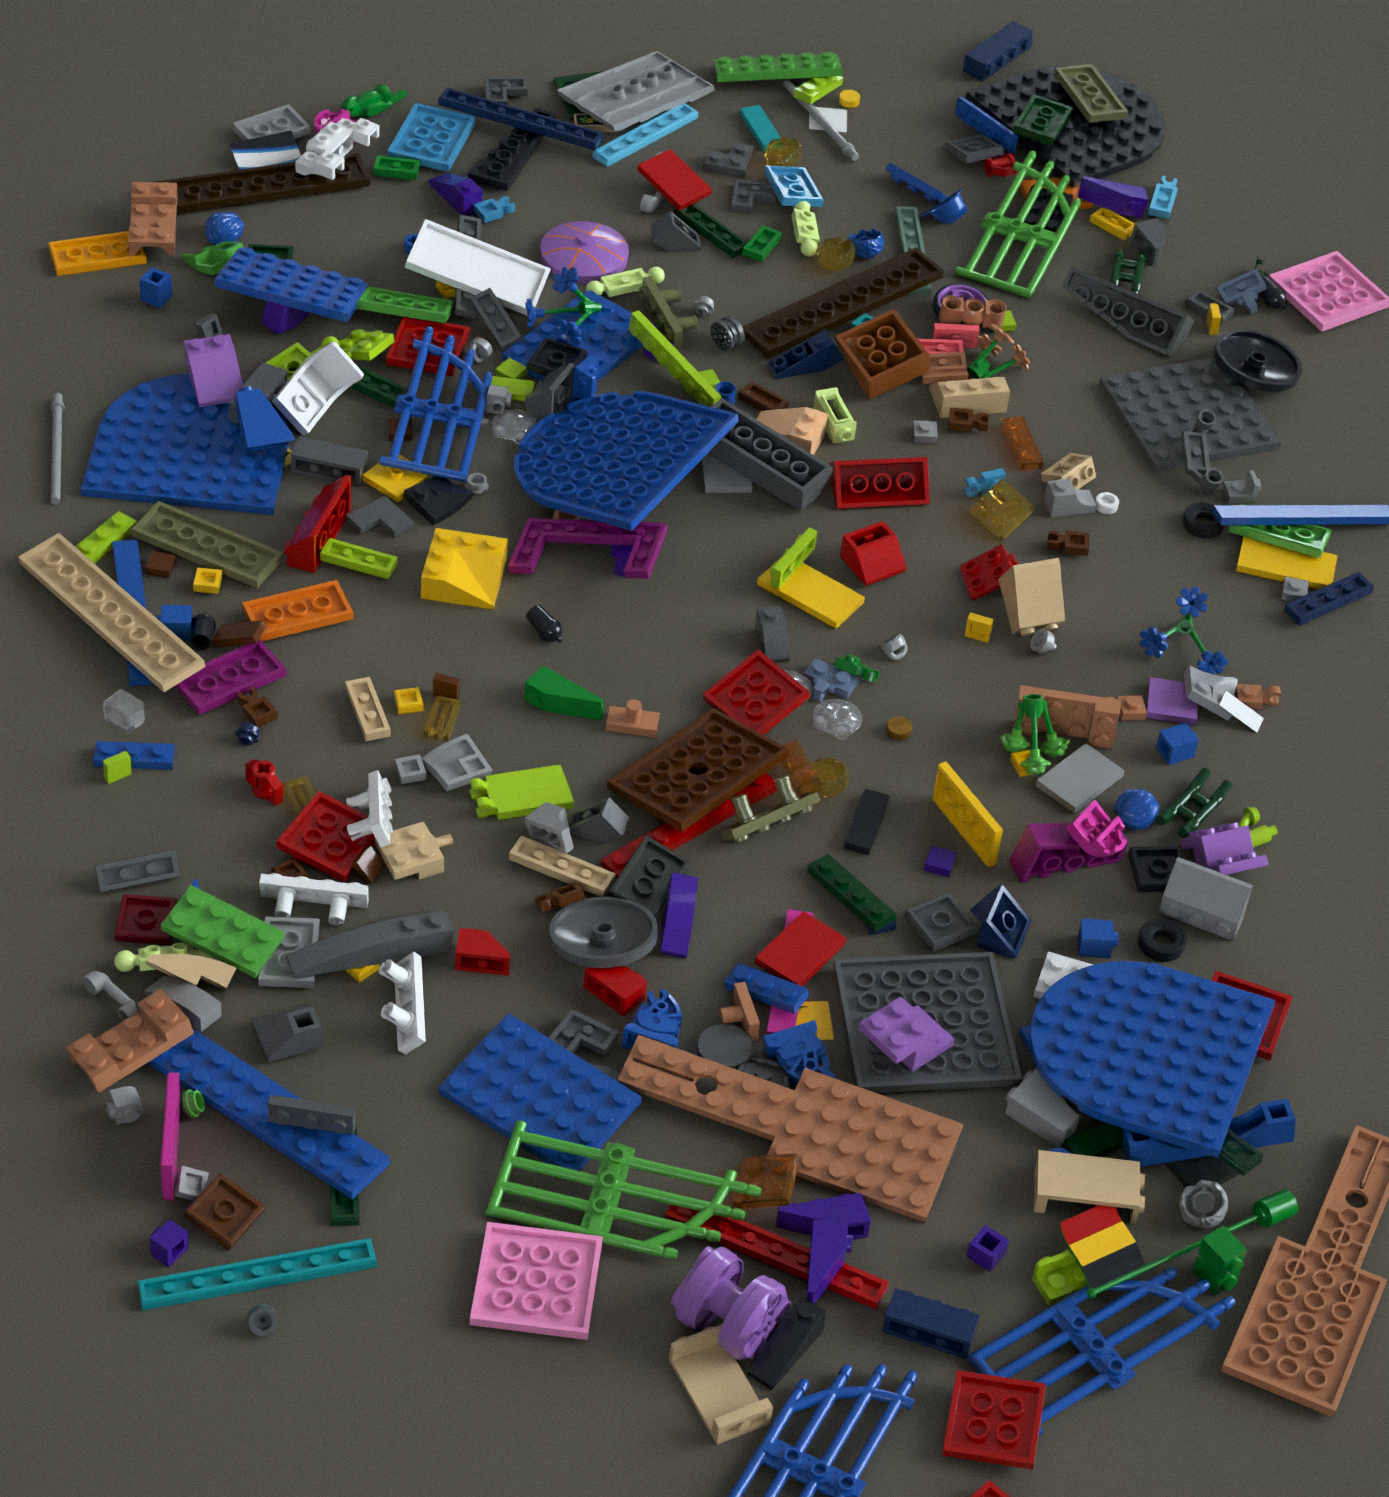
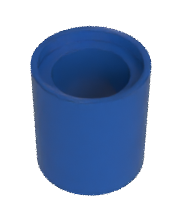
M726 381L716 384L715 390L721 395V398L734 405L735 385Z

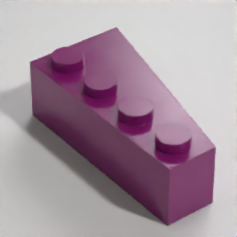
M1071 822L1033 823L1026 825L1009 862L1020 883L1030 881V877L1035 875L1046 878L1052 875L1051 872L1063 869L1065 873L1074 872L1075 869L1082 865L1092 868L1119 862L1129 843L1126 839L1125 847L1119 852L1106 857H1096L1086 853L1071 837V834L1066 829Z

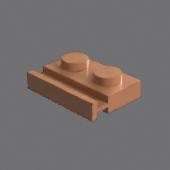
M965 352L929 354V372L921 375L922 383L934 384L945 381L968 380Z

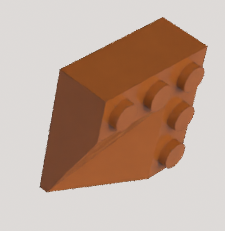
M895 309L835 336V340L857 383L869 399L929 372V353Z

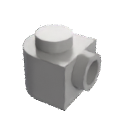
M490 385L487 393L486 412L504 415L506 406H511L512 393H509V388Z
M125 1086L109 1091V1102L106 1103V1112L108 1118L114 1119L116 1125L134 1122L142 1115L144 1107L136 1088Z

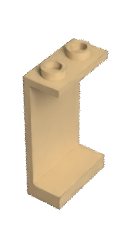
M1038 1150L1034 1167L1033 1212L1045 1213L1048 1199L1130 1209V1223L1136 1224L1138 1213H1143L1145 1207V1196L1140 1195V1190L1143 1191L1145 1174L1140 1173L1139 1161Z
M723 1324L715 1327L709 1326L689 1337L683 1336L671 1343L669 1362L717 1445L771 1424L773 1406L768 1398L759 1401L736 1359L719 1346L718 1339Z

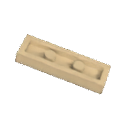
M370 677L345 681V689L365 741L391 737V729Z

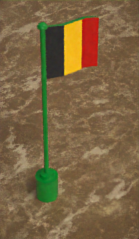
M1282 1189L1256 1201L1253 1205V1216L1227 1227V1229L1232 1232L1254 1221L1265 1228L1271 1227L1296 1215L1298 1212L1297 1201L1289 1190ZM1098 1205L1060 1222L1059 1225L1066 1246L1082 1269L1089 1287L1087 1296L1090 1299H1095L1098 1293L1196 1249L1201 1244V1240L1145 1265L1139 1247L1119 1217L1116 1207Z

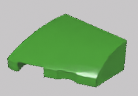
M225 241L201 248L202 252L197 255L184 253L181 256L185 263L196 270L209 275H215L220 273L238 248H243L242 242Z

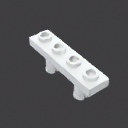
M376 770L368 774L369 788H367L366 792L346 798L347 805L358 811L369 808L368 818L347 825V830L352 841L373 833L381 848L390 844V833L393 832L389 821L392 819L389 808L392 802L388 794L391 792L389 782L386 778L382 779L379 771Z
M276 873L261 874L260 877L261 897L277 899L275 917H290L293 900L331 905L328 918L329 924L342 926L344 925L347 907L365 909L368 907V886L357 882L341 883L330 879L314 880L303 876L287 877Z
M412 952L396 964L388 959L379 968L380 975L395 983L396 1005L389 1002L388 1005L383 1006L381 1017L397 1026L398 1051L405 1055L426 1042L421 956L415 952Z

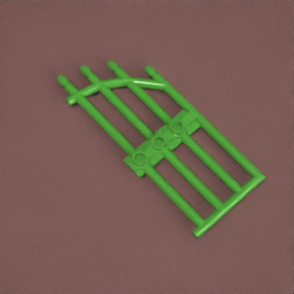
M1035 151L1028 153L1023 164L1015 162L1013 170L1018 171L997 211L988 212L985 215L981 228L986 229L966 267L957 266L955 275L1031 299L1081 205V200L1076 198L1069 208L1063 195L1070 177L1068 175L1063 176L1058 186H1056L1048 178L1054 167L1052 161L1046 163L1041 173L1030 168L1036 157ZM1027 175L1037 180L1017 218L1010 219L1004 217L1025 176ZM1044 186L1053 195L1037 225L1024 223ZM1058 204L1064 219L1055 233L1044 228ZM993 234L1005 235L1006 238L987 273L984 275L974 272L973 270ZM1021 240L1027 242L1007 280L1003 281L994 278L1013 241ZM1034 247L1047 248L1027 288L1015 285Z
M517 1120L485 1215L540 1229L603 1236V1244L674 1260L677 1259L678 1251L670 1247L664 1248L663 1245L685 1236L719 1242L721 1233L711 1229L706 1230V1228L700 1226L713 1215L725 1218L731 1217L734 1220H744L745 1211L721 1205L729 1191L743 1195L747 1194L752 1197H760L761 1188L756 1185H747L746 1183L735 1181L737 1172L734 1170H727L724 1178L633 1157L635 1149L620 1143L613 1144L607 1142L605 1150L526 1132L527 1124L524 1121ZM522 1142L599 1160L601 1164L597 1175L516 1155ZM512 1167L590 1185L593 1186L589 1200L509 1182L508 1179ZM633 1168L718 1189L711 1201L708 1202L625 1181L629 1169ZM505 1192L585 1211L581 1226L499 1206ZM624 1193L700 1212L686 1223H681L618 1208L621 1194ZM613 1219L666 1231L644 1241L609 1233Z

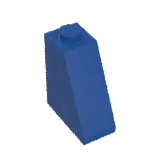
M249 386L240 388L239 392H236L233 398L245 453L291 446L295 441L294 435L260 388L253 389V387Z

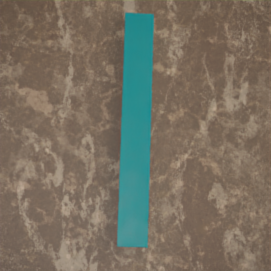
M371 1238L138 1280L137 1288L142 1311L376 1268L377 1260Z

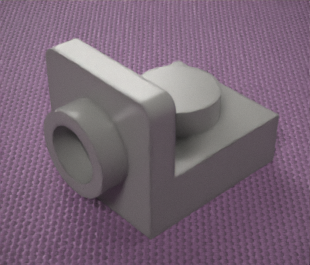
M1249 470L1247 480L1224 481L1222 489L1228 504L1253 503L1256 501L1257 493L1261 491V481L1257 479L1254 470Z

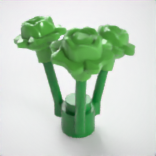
M1028 694L1023 696V701H1019V712L1012 732L1004 733L999 739L1002 741L1005 750L1013 753L1020 752L1022 749L1029 747L1030 743L1027 741V738L1021 735L1023 730L1021 724L1024 713H1026V717L1031 719L1032 749H1030V757L1020 762V766L1026 767L1027 774H1040L1045 772V767L1051 765L1050 761L1040 756V752H1044V754L1051 758L1063 756L1065 749L1068 748L1069 739L1057 737L1056 731L1052 728L1047 709V700H1043V695ZM1041 713H1043L1048 731L1046 733L1047 740L1038 749L1037 718H1040Z

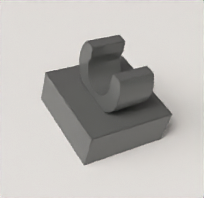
M209 313L204 318H199L193 322V326H196L197 329L196 335L199 338L223 335L217 314Z

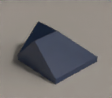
M1001 884L973 906L970 911L981 923L977 947L1014 959L1017 958L1032 920Z

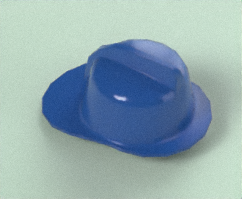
M963 188L952 193L943 202L924 211L919 217L930 213L942 223L947 224L957 221L968 210L960 195Z

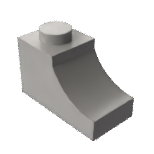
M1070 478L1047 481L1043 502L1050 518L1095 512L1097 505L1090 490L1074 488Z
M545 802L524 818L531 840L566 854L574 848L569 831L567 813L564 808Z

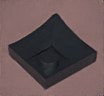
M436 476L405 489L403 493V498L433 526L456 513L473 496L471 491L458 487L446 478Z

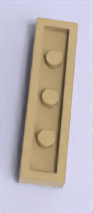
M524 836L518 839L509 852V860L567 884L575 882L583 890L599 897H605L616 879V873Z

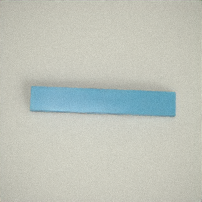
M684 103L593 151L592 157L608 167L698 118V111Z

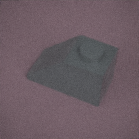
M671 211L651 225L652 241L658 247H663L667 252L699 251L701 249L699 234Z
M1158 218L1134 224L1131 241L1140 251L1145 252L1146 259L1152 266L1157 265L1164 250L1168 230Z
M782 607L757 608L755 632L762 653L774 663L790 661L787 622Z
M607 797L571 813L568 821L570 835L599 843H606L613 839L617 840L625 833V826L629 817L610 797Z

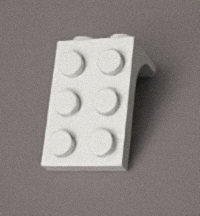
M331 342L303 361L272 400V403L304 436L311 431L333 401L346 389L361 380L364 374L337 343Z

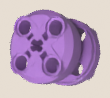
M708 1246L700 1253L695 1264L689 1270L671 1299V1305L675 1307L677 1320L689 1328L702 1331L710 1326L718 1317L722 1318L724 1322L719 1334V1346L737 1360L746 1358L755 1360L791 1307L786 1287L773 1278L761 1275L743 1290L738 1286L744 1270L743 1261L725 1247L713 1249Z

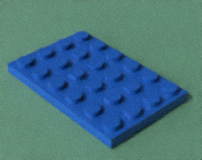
M247 247L237 249L216 276L214 287L343 322H348L356 309L357 301L369 285V283L363 282L358 277L348 278L341 276L340 273L335 271H322L317 266L300 265L295 260L278 259L273 254L256 253L253 249Z
M585 290L582 294L589 298L590 301L601 303L602 310L591 314L578 326L582 331L580 336L582 340L579 345L573 343V346L587 350L586 359L592 354L600 358L598 382L640 349L643 344L629 330L632 312L601 295H596L593 291ZM577 296L563 308L576 307L581 299ZM579 312L553 314L524 336L522 341L516 342L503 352L502 361L511 358L527 367L528 361L545 337L557 341L559 335H555L553 329L559 326V321L566 320L567 323L570 321L575 323L582 314H579ZM527 370V374L538 381L546 377Z
M510 1013L500 1021L439 1086V1094L509 1139L511 1138L516 1121L521 1120L527 1124L526 1132L598 1149L608 1141L641 1104L640 1095ZM520 1143L521 1147L547 1164L581 1171L590 1161V1158Z

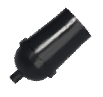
M1261 276L1267 289L1259 294L1264 299L1265 304L1271 308L1277 309L1281 307L1285 309V291L1279 288L1268 276Z
M535 605L527 612V620L536 629L542 640L548 642L557 641L558 643L563 641L560 638L562 635L561 623L552 617L541 605Z
M203 612L194 616L191 621V645L198 650H205L210 647L211 639L216 629L215 619L207 612Z

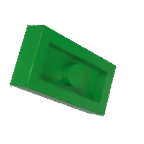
M377 155L373 175L417 180L420 160Z
M762 225L743 247L742 255L752 260L763 262L780 242L782 232Z

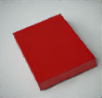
M671 149L638 164L637 171L678 211L710 196L712 193V189Z
M803 911L755 957V964L778 978L803 986L846 944L847 938Z

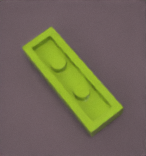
M813 77L795 88L793 97L812 104L841 86L844 77Z
M118 511L75 547L95 564L113 549L114 541H123L132 533L131 529L137 524V521Z
M809 527L803 535H798L794 545L785 550L778 562L775 561L770 569V575H772L770 586L780 589L814 551L817 538L816 530Z
M332 538L328 539L320 552L321 561L388 580L398 565V557Z

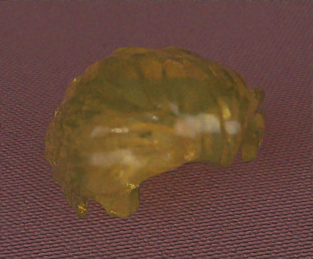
M781 137L770 141L763 152L766 164L769 166L794 167L799 163L803 150L801 144L795 138L789 140L786 137Z
M840 237L825 239L816 250L817 263L830 271L845 269L852 264L855 258V247L849 239L846 241Z
M833 757L817 758L805 770L804 785L809 792H817L820 798L833 797L845 790L850 780L849 771L843 762L840 763Z

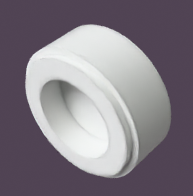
M1109 492L1098 494L1095 499L1096 510L1103 514L1115 513L1119 505L1118 497Z

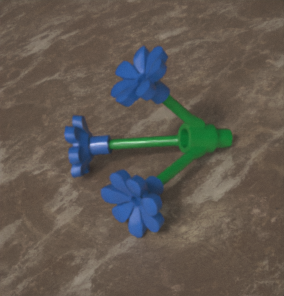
M563 267L561 275L556 273L553 276V280L556 283L553 284L552 288L561 294L565 293L567 289L570 292H574L581 299L576 307L544 310V308L535 309L531 299H527V302H525V308L528 313V329L533 328L536 318L545 317V315L579 312V314H582L575 323L572 321L567 323L566 320H561L558 322L559 326L553 329V333L559 335L557 341L562 343L565 341V344L572 346L573 343L579 345L582 340L580 338L582 331L578 326L588 316L602 310L601 303L590 301L589 298L577 289L578 286L575 282L578 281L579 276L575 267L570 268V270L567 267Z
M1195 586L1191 588V592L1187 588H1183L1180 591L1182 597L1176 598V604L1182 607L1180 613L1183 615L1179 623L1165 633H1158L1156 627H1149L1148 631L1142 630L1139 633L1140 637L1143 638L1140 640V645L1147 647L1145 650L1147 656L1151 657L1154 654L1155 658L1158 659L1163 655V651L1168 649V644L1164 642L1167 640V637L1178 631L1183 634L1189 633L1202 653V659L1197 662V669L1215 675L1214 672L1220 674L1224 671L1222 666L1228 664V659L1220 651L1214 654L1206 651L1193 629V620L1191 616L1193 618L1198 617L1199 611H1207L1208 605L1203 602L1208 599V595L1205 592L1199 595L1200 589Z

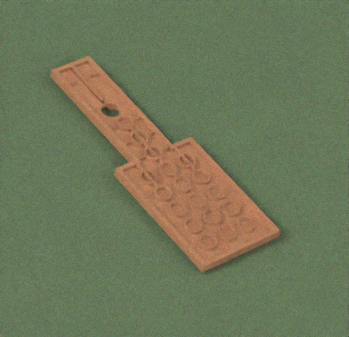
M638 1035L617 1079L619 1083L637 1093L773 1141L765 1158L766 1166L843 1194L861 1193L863 1200L924 1223L927 1220L963 1128L962 1123L804 1068L796 1089L792 1090ZM702 1078H709L716 1083L717 1089L716 1091L709 1092L707 1095H703L696 1090L695 1084Z
M1358 1125L1355 1126L1306 1246L1280 1236L1277 1237L1221 1372L1334 1418L1387 1282V1279L1360 1268L1389 1198V1137ZM1358 1193L1364 1197L1366 1206L1355 1208L1347 1203L1345 1197Z

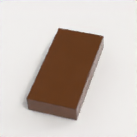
M754 382L749 383L738 392L739 400L760 411L787 409L789 406L788 400Z
M263 620L221 624L211 641L215 647L256 644L266 625Z

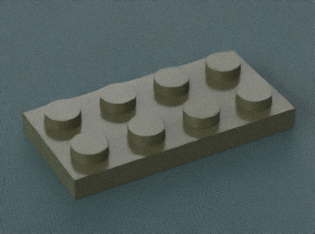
M1093 64L1055 68L1054 76L1089 123L1127 118L1128 110Z

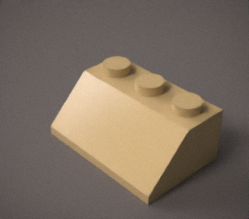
M1005 377L945 381L929 385V390L940 418L949 417L950 407L973 410L975 415L979 413L994 414L1007 412L1010 390Z

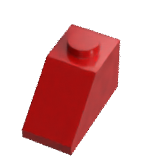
M460 928L456 947L455 970L509 976L511 954L488 931Z
M587 967L584 970L583 987L624 1017L646 999L647 981L642 975L635 973L628 967Z

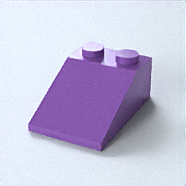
M230 334L183 341L184 363L199 407L229 403L236 392L243 386Z

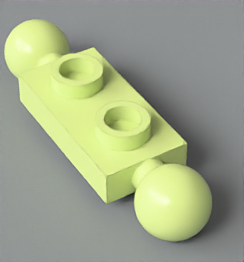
M801 201L796 206H793L792 222L796 242L802 243L800 247L802 254L811 257L817 253L820 239L815 213L810 212V204L808 202Z
M652 267L648 273H645L642 268L603 276L600 278V282L590 281L586 285L585 290L593 291L596 295H602L603 292H606L608 297L639 291V288L642 287L643 277L651 276L656 285L660 284L665 278V273L660 267Z
M175 943L172 946L163 947L157 945L146 946L145 948L138 949V955H134L128 950L120 951L114 958V965L121 972H129L135 966H140V971L156 970L146 965V960L148 956L161 954H188L217 959L199 949H194L189 944Z

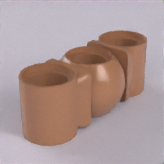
M950 295L943 298L938 318L944 324H961L962 322L965 325H980L982 323V328L987 327L991 329V324L1001 328L1007 307L1004 302L997 299L990 301L985 299L983 304L975 298L967 299L963 302V297L958 298Z

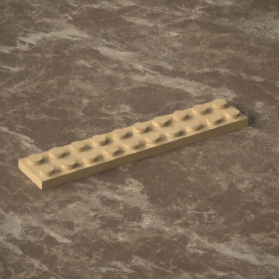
M60 533L18 556L20 564L163 692H166L205 667L204 659Z

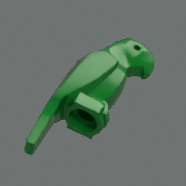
M379 83L374 90L365 91L357 98L354 95L347 97L342 102L341 109L350 111V117H371L392 107V105L408 96V92L402 89L391 94V91L385 84Z

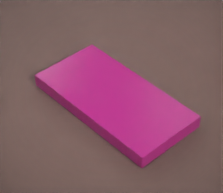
M169 1073L167 1075L160 1163L162 1197L164 1200H174L181 1114L179 1073Z

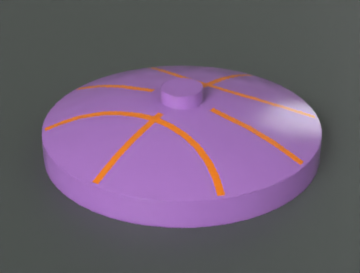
M575 221L558 225L544 235L540 245V258L543 265L551 268L550 272L554 275L556 273L561 275L563 267H567L568 270L575 267L579 276L576 283H589L594 280L600 282V278L603 276L622 272L628 263L629 248L624 237L616 230L595 222Z

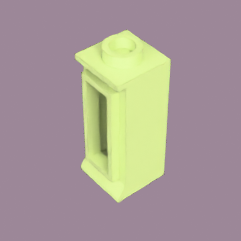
M834 387L815 391L813 409L828 414L826 432L832 443L854 440L857 422L853 420L840 397L838 388ZM832 409L836 412V414H837L839 420H837V418H836L835 414L833 413Z

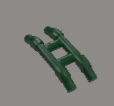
M1119 247L1115 252L1110 282L1118 285L1119 281L1132 283L1130 291L1139 294L1146 254L1143 251L1138 252L1136 261L1123 259L1124 249ZM1121 267L1133 269L1134 274L1121 272Z
M1203 767L1174 803L1156 817V822L1159 825L1169 823L1178 814L1188 820L1184 826L1178 829V835L1186 837L1189 835L1188 832L1196 831L1212 811L1223 802L1233 784L1228 780H1224L1210 799L1198 792L1211 774L1207 768ZM1191 800L1202 806V808L1195 813L1184 806Z

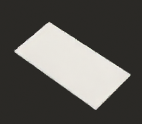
M1226 691L1219 705L1255 732H1258L1264 718Z

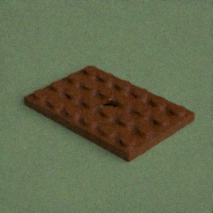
M713 708L608 779L607 789L682 832L788 758L789 752L788 748ZM691 768L694 770H702L704 768L708 769V771L702 775H693L689 773V770Z

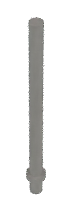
M789 79L783 82V86L793 95L794 89L797 87ZM795 98L842 148L844 155L849 156L853 161L859 159V154L855 151L854 145L848 143L813 104H808Z
M60 393L53 395V402L50 404V410L53 413L51 503L53 505L60 504L62 413L65 410V405L62 402L63 396Z

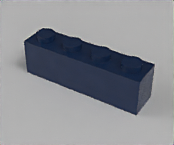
M1012 21L965 54L963 72L983 82L1031 48L1033 30Z

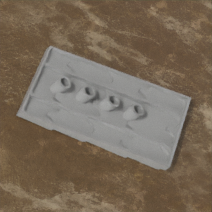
M658 51L557 89L558 95L564 101L575 105L580 111L591 115L594 120L602 122L608 129L613 131H621L637 122L642 123L663 111L672 110L688 101L693 102L715 91L714 85Z

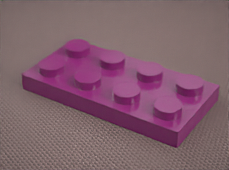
M259 639L256 644H246L206 662L203 669L174 687L196 713L201 715L238 698V692L245 695L250 693V687L259 689L285 677L286 668Z

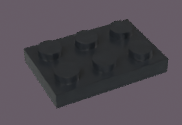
M1042 188L1024 223L1037 225L1053 195L1046 188ZM1063 193L1070 208L1073 195ZM1058 204L1044 228L1055 233L1064 219Z

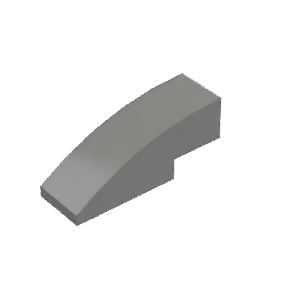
M163 976L144 990V995L148 997L162 989L189 1018L191 1025L200 1032L222 1017L220 1001L184 980Z

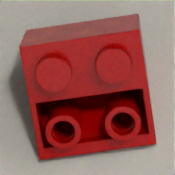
M884 521L843 535L840 557L865 586L906 571L907 567L897 536Z

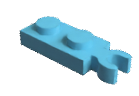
M1163 175L1160 184L1157 183L1148 215L1169 219L1178 190L1176 187L1177 178H1174L1172 182H1168L1165 180L1166 176Z

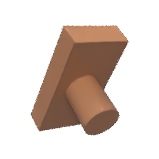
M636 699L629 700L626 708L610 706L606 731L656 738L660 713L641 710L642 704Z
M745 981L734 983L733 1002L735 1006L719 1008L720 1021L722 1024L741 1022L743 1030L751 1038V1042L758 1041L760 1022Z

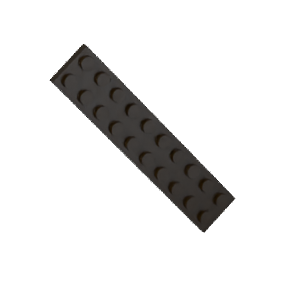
M359 153L344 156V169L339 170L336 168L333 180L318 174H299L296 172L295 162L154 181L159 183H177V213L370 186V178Z
M914 248L742 326L745 334L744 338L767 358H770L806 341L825 329L827 331L943 278L944 270L919 249Z

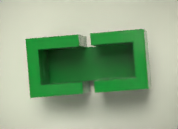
M1223 1225L1202 1238L1198 1250L1199 1256L1196 1257L1192 1272L1200 1281L1206 1279L1209 1282L1210 1287L1208 1289L1214 1296L1224 1290L1228 1292L1239 1282L1238 1277L1240 1270L1244 1266L1243 1261L1247 1249Z

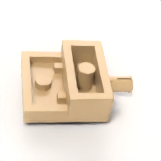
M424 821L393 830L390 833V844L380 848L375 838V845L394 880L416 874L419 879H423L444 872V857L439 848L453 844V838L450 833L435 838L429 832Z

